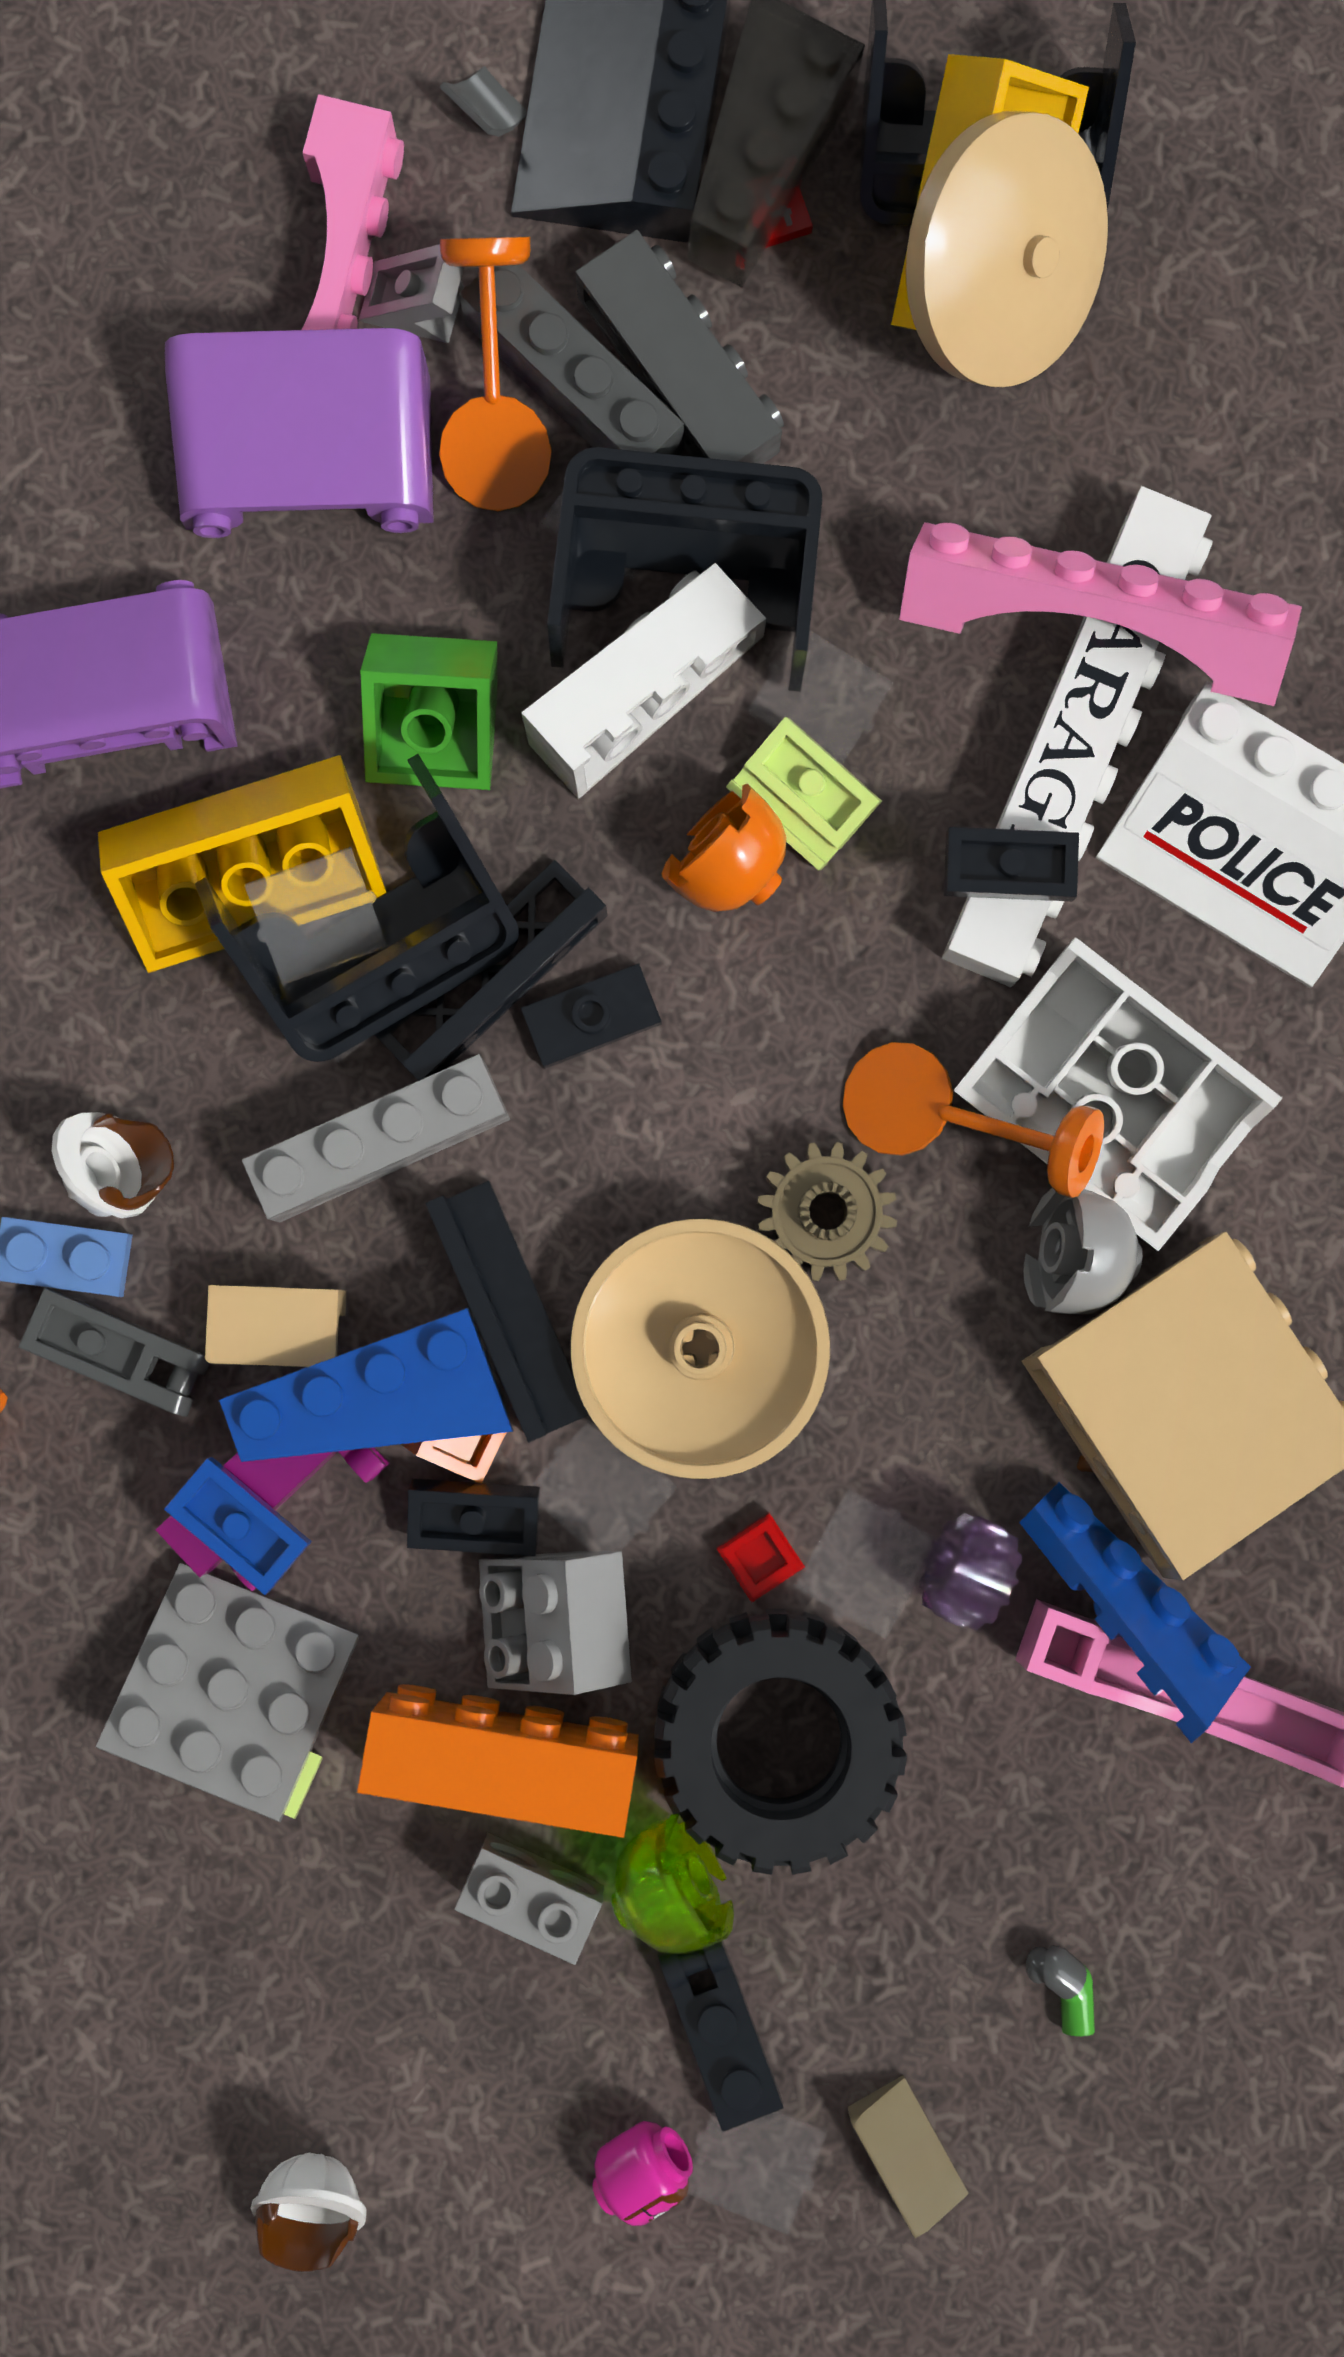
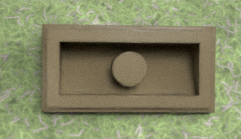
M904 2075L847 2107L850 2121L914 2238L930 2230L969 2194Z

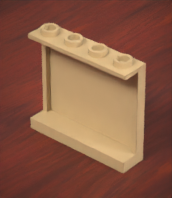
M1227 1232L1208 1237L1199 1242L1200 1247L1053 1345L1041 1347L1022 1360V1363L1161 1576L1167 1579L1185 1580L1344 1469V1401H1338L1326 1383L1325 1379L1328 1377V1374L1321 1359L1310 1348L1302 1347L1289 1327L1292 1319L1286 1306L1276 1295L1270 1292L1267 1293L1254 1274L1256 1264L1251 1253L1239 1240L1231 1239Z

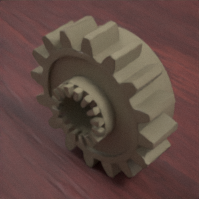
M839 1142L833 1145L829 1156L823 1157L816 1143L808 1144L806 1151L807 1160L802 1163L790 1152L783 1157L785 1167L788 1170L785 1177L770 1171L765 1178L776 1189L774 1195H763L757 1199V1205L771 1210V1218H767L757 1224L758 1231H773L777 1244L783 1247L800 1265L803 1263L810 1266L809 1275L811 1281L814 1282L820 1280L824 1268H831L837 1281L846 1280V1263L851 1261L862 1272L869 1269L871 1266L865 1252L871 1249L884 1253L889 1246L882 1238L877 1236L879 1230L892 1229L897 1225L896 1219L883 1215V1207L897 1200L896 1194L890 1192L879 1193L876 1186L883 1180L886 1172L880 1169L868 1175L862 1169L866 1163L867 1153L861 1151L851 1161L843 1159V1143ZM829 1195L840 1202L843 1208V1220L839 1227L833 1230L818 1228L809 1216V1207L815 1197Z

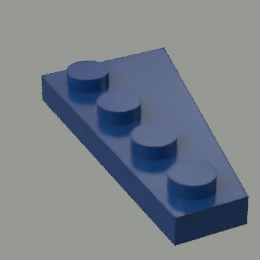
M468 1308L219 1400L241 1462L513 1432Z
M1058 1482L1019 1523L1072 1590L1081 1591L1085 1589L1094 1600V1610L1097 1615L1095 1621L1110 1640L1122 1637L1144 1664L1137 1672V1675L1154 1696L1163 1690L1184 1716L1176 1725L1190 1743H1193L1210 1727L1251 1666L1240 1657L1236 1647L1227 1638L1213 1631L1190 1608L1189 1603L1181 1593L1168 1587L1142 1562L1139 1554L1131 1545L1119 1540L1098 1520L1090 1506L1082 1498L1070 1493Z

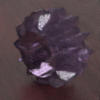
M963 1513L955 1521H948L943 1526L940 1538L932 1540V1550L929 1556L923 1560L926 1568L919 1580V1588L923 1590L922 1605L932 1610L936 1616L943 1618L944 1621L960 1628L968 1627L977 1631L985 1623L992 1624L998 1617L999 1608L1010 1603L1009 1593L1012 1587L1019 1583L1015 1577L1016 1570L1022 1563V1555L1017 1552L1018 1538L1008 1533L1004 1527L981 1516L973 1517Z

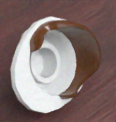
M80 1113L61 1121L53 1134L52 1154L56 1169L68 1192V1197L96 1216L107 1217L112 1215L119 1218H127L143 1213L172 1177L174 1155L171 1145L164 1136V1133L154 1124L119 1119L110 1113Z
M305 2153L280 2163L270 2172L261 2187L259 2195L252 2200L251 2204L252 2214L256 2216L257 2242L260 2255L278 2267L298 2272L316 2271L331 2267L346 2244L354 2240L357 2230H360L365 2225L366 2208L359 2201L356 2185L349 2171L337 2159L324 2156L323 2154Z

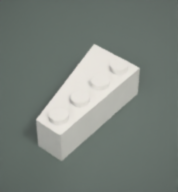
M716 563L701 574L697 571L689 573L673 588L668 600L651 613L646 612L637 618L624 634L521 712L529 745L569 790L580 799L763 638L766 625L765 616Z

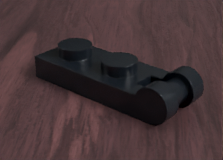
M719 1929L700 1935L701 1943L680 1951L675 1945L657 1953L664 1977L673 1995L722 2132L781 2110L784 2108L722 1935ZM711 1968L717 1984L694 1992L689 1976Z

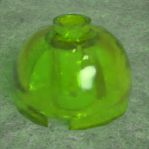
M672 1813L636 1833L619 1854L614 1878L615 1892L612 1894V1906L619 1923L625 1929H631L637 1938L656 1951L686 1954L705 1949L727 1939L733 1930L734 1908L732 1900L721 1904L718 1889L710 1876L711 1874L721 1881L727 1879L710 1844L705 1841L699 1845L685 1831V1822L677 1823L679 1814Z

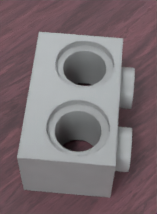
M487 1832L454 1910L576 1965L603 1904L605 1886Z

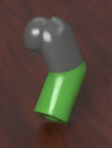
M1051 1945L1048 1949L1040 1946L1033 1948L1026 1959L1027 1975L1034 1983H1045L1050 1990L1061 1997L1062 2032L1070 2036H1090L1094 2034L1093 1980L1088 1968L1063 1947Z

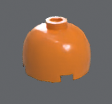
M749 784L742 785V799L731 791L700 818L687 834L695 836L688 846L689 853L681 862L671 854L661 874L663 879L676 892L698 908L713 912L738 909L749 900L755 905H760L776 891L782 881V877L777 873L786 854L787 837L782 822L766 800Z

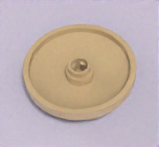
M1003 111L991 114L968 127L949 145L935 164L921 192L914 212L907 247L906 284L908 301L914 325L925 349L942 369L958 379L989 387H1008L1024 383L1038 376L1049 368L1069 347L1081 329L1094 302L1106 256L1108 237L1107 202L1103 181L1094 156L1080 135L1067 123L1051 115L1036 112Z
M686 1219L666 1223L646 1230L621 1245L600 1265L587 1284L577 1306L571 1334V1362L577 1390L584 1407L602 1434L615 1447L638 1463L661 1473L691 1479H710L741 1473L764 1463L787 1447L798 1436L814 1413L824 1390L830 1361V1334L824 1306L814 1284L801 1265L783 1247L760 1232L740 1224L716 1219Z

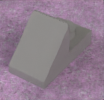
M440 244L374 261L370 288L364 298L359 320L384 328L409 331L417 336L449 343L460 304L459 293L465 287L461 280L464 267H454L446 264L441 258Z

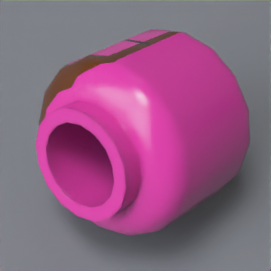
M639 2122L607 2142L598 2150L594 2165L596 2178L593 2180V2192L598 2204L607 2214L616 2215L628 2225L643 2226L677 2206L687 2196L689 2177L693 2171L689 2150L683 2139L672 2128H662L654 2122Z

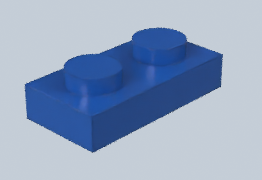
M209 1457L203 1462L164 1509L264 1595L273 1589L312 1542L213 1457Z

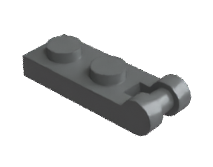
M44 1288L18 1347L183 1417L188 1416L195 1398L190 1396V1393L198 1375L205 1376L210 1365L205 1359V1353L175 1342L49 1288ZM158 1358L175 1365L166 1386L150 1380Z

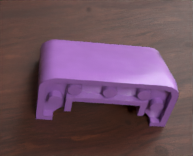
M395 328L179 334L170 337L165 342V374L180 520L186 530L193 529L194 534L206 538L226 537L231 534V528L238 527L243 523V512L366 509L371 519L381 523L383 530L393 533L412 532L418 529L419 523H433L431 385L422 343L417 335Z
M173 580L158 585L156 592L8 618V616L0 614V788L22 785L20 772L23 767L27 768L33 775L46 773V763L159 743H165L170 750L182 749V739L186 741L203 739L207 752L238 746L214 604L208 593L194 588L192 582Z

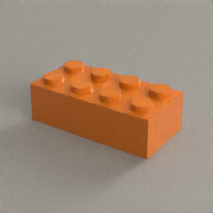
M408 1684L398 1685L397 1694L386 1692L371 1711L357 1793L624 1838L639 1743V1734L627 1733L628 1723L618 1719L597 1716L590 1717L589 1726L563 1722L564 1712L542 1706H526L525 1715L499 1711L500 1701L476 1695H463L461 1704L435 1700L436 1690Z

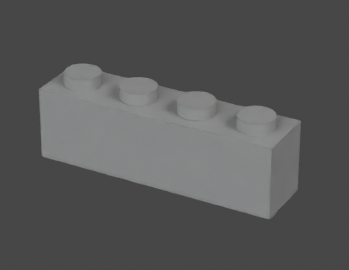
M478 1054L242 1159V1162L267 1219L280 1223L509 1121L510 1117L484 1060Z

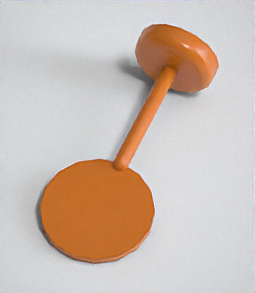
M530 237L440 239L441 258L446 264L454 267H478L485 396L472 398L454 411L442 431L439 456L444 476L458 496L477 508L502 511L519 507L537 494L549 473L552 450L547 429L535 411L515 397L500 395L494 266H510L525 263L530 257Z
M891 1042L872 1049L855 1064L845 1083L843 1109L848 1127L860 1143L881 1154L903 1156L924 1149L941 1134L946 1122H951L1050 1151L1047 1165L1049 1184L1055 1192L1071 1198L1079 1196L1085 1189L1098 1161L1104 1134V1115L1100 1109L1090 1106L1072 1108L1063 1117L1055 1136L953 1107V1089L948 1071L934 1054L913 1043Z

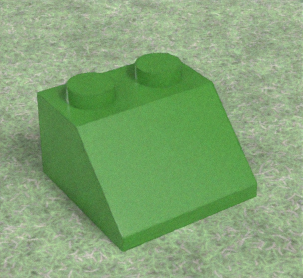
M371 633L360 670L365 782L422 786L407 761L409 758L419 754L438 787L490 790L497 706V641Z

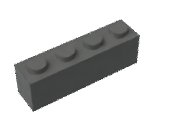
M635 230L575 271L578 299L631 373L684 423V446L692 457L764 464L780 453L781 428L784 426L780 412L766 394L758 397L745 379L748 377V373L741 357L731 345L727 344L722 347L709 330L712 328V322L705 307L693 294L686 298L674 281L676 279V272L669 257L659 245H654L650 248L640 232Z
M520 265L494 266L498 356L592 447L680 455L684 451V423ZM478 275L459 293L465 325L482 341Z

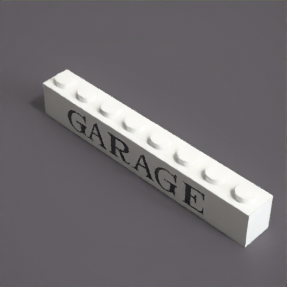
M1141 486L1129 507L1107 563L1123 567L1142 565L1153 569L1159 575L1185 580L1188 573L1197 577L1213 543V540L1203 537L1212 515ZM1084 616L996 829L1078 832V861H1080L1094 830L1093 825L1085 822L1093 800L1101 804L1105 802L1118 772V768L1108 765L1117 743L1127 747L1140 720L1142 711L1132 708L1140 687L1149 690L1152 688L1164 662L1166 654L1156 651L1159 641L1118 624ZM967 897L941 959L1012 987L1020 979L1022 973L1032 977L1046 946V941L1037 938L1044 918L1049 916L1056 919L1064 901Z

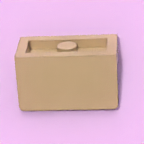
M208 1285L205 1359L208 1363L310 1367L337 1357L339 1316H345L346 1290Z

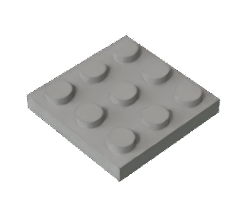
M180 1563L96 1747L281 1823L351 1659L359 1635L209 1574L199 1578L189 1566Z

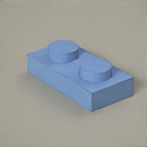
M2 1217L0 1225V1281L123 1297L133 1234Z

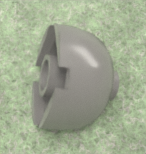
M1053 1188L1042 1196L1033 1212L1029 1225H1043L1039 1257L1036 1260L1026 1254L1023 1270L1024 1284L1030 1301L1037 1307L1046 1308L1044 1311L1059 1314H1093L1108 1308L1126 1291L1132 1279L1138 1275L1142 1265V1248L1138 1243L1137 1234L1129 1215L1113 1200L1085 1189L1079 1196L1073 1198L1055 1192Z

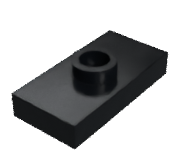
M639 963L521 1008L544 1069L662 1025Z

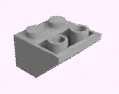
M572 1551L536 1554V1556L520 1555L479 1559V1594L482 1602L485 1643L484 1662L488 1688L576 1695L632 1682L622 1551Z

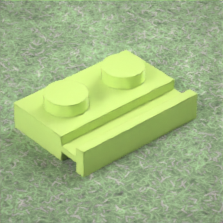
M784 717L744 764V768L726 786L729 791H733L742 799V785L749 784L766 800L781 820L787 837L786 842L818 871L828 864V861L844 846L882 802L880 798L789 717Z

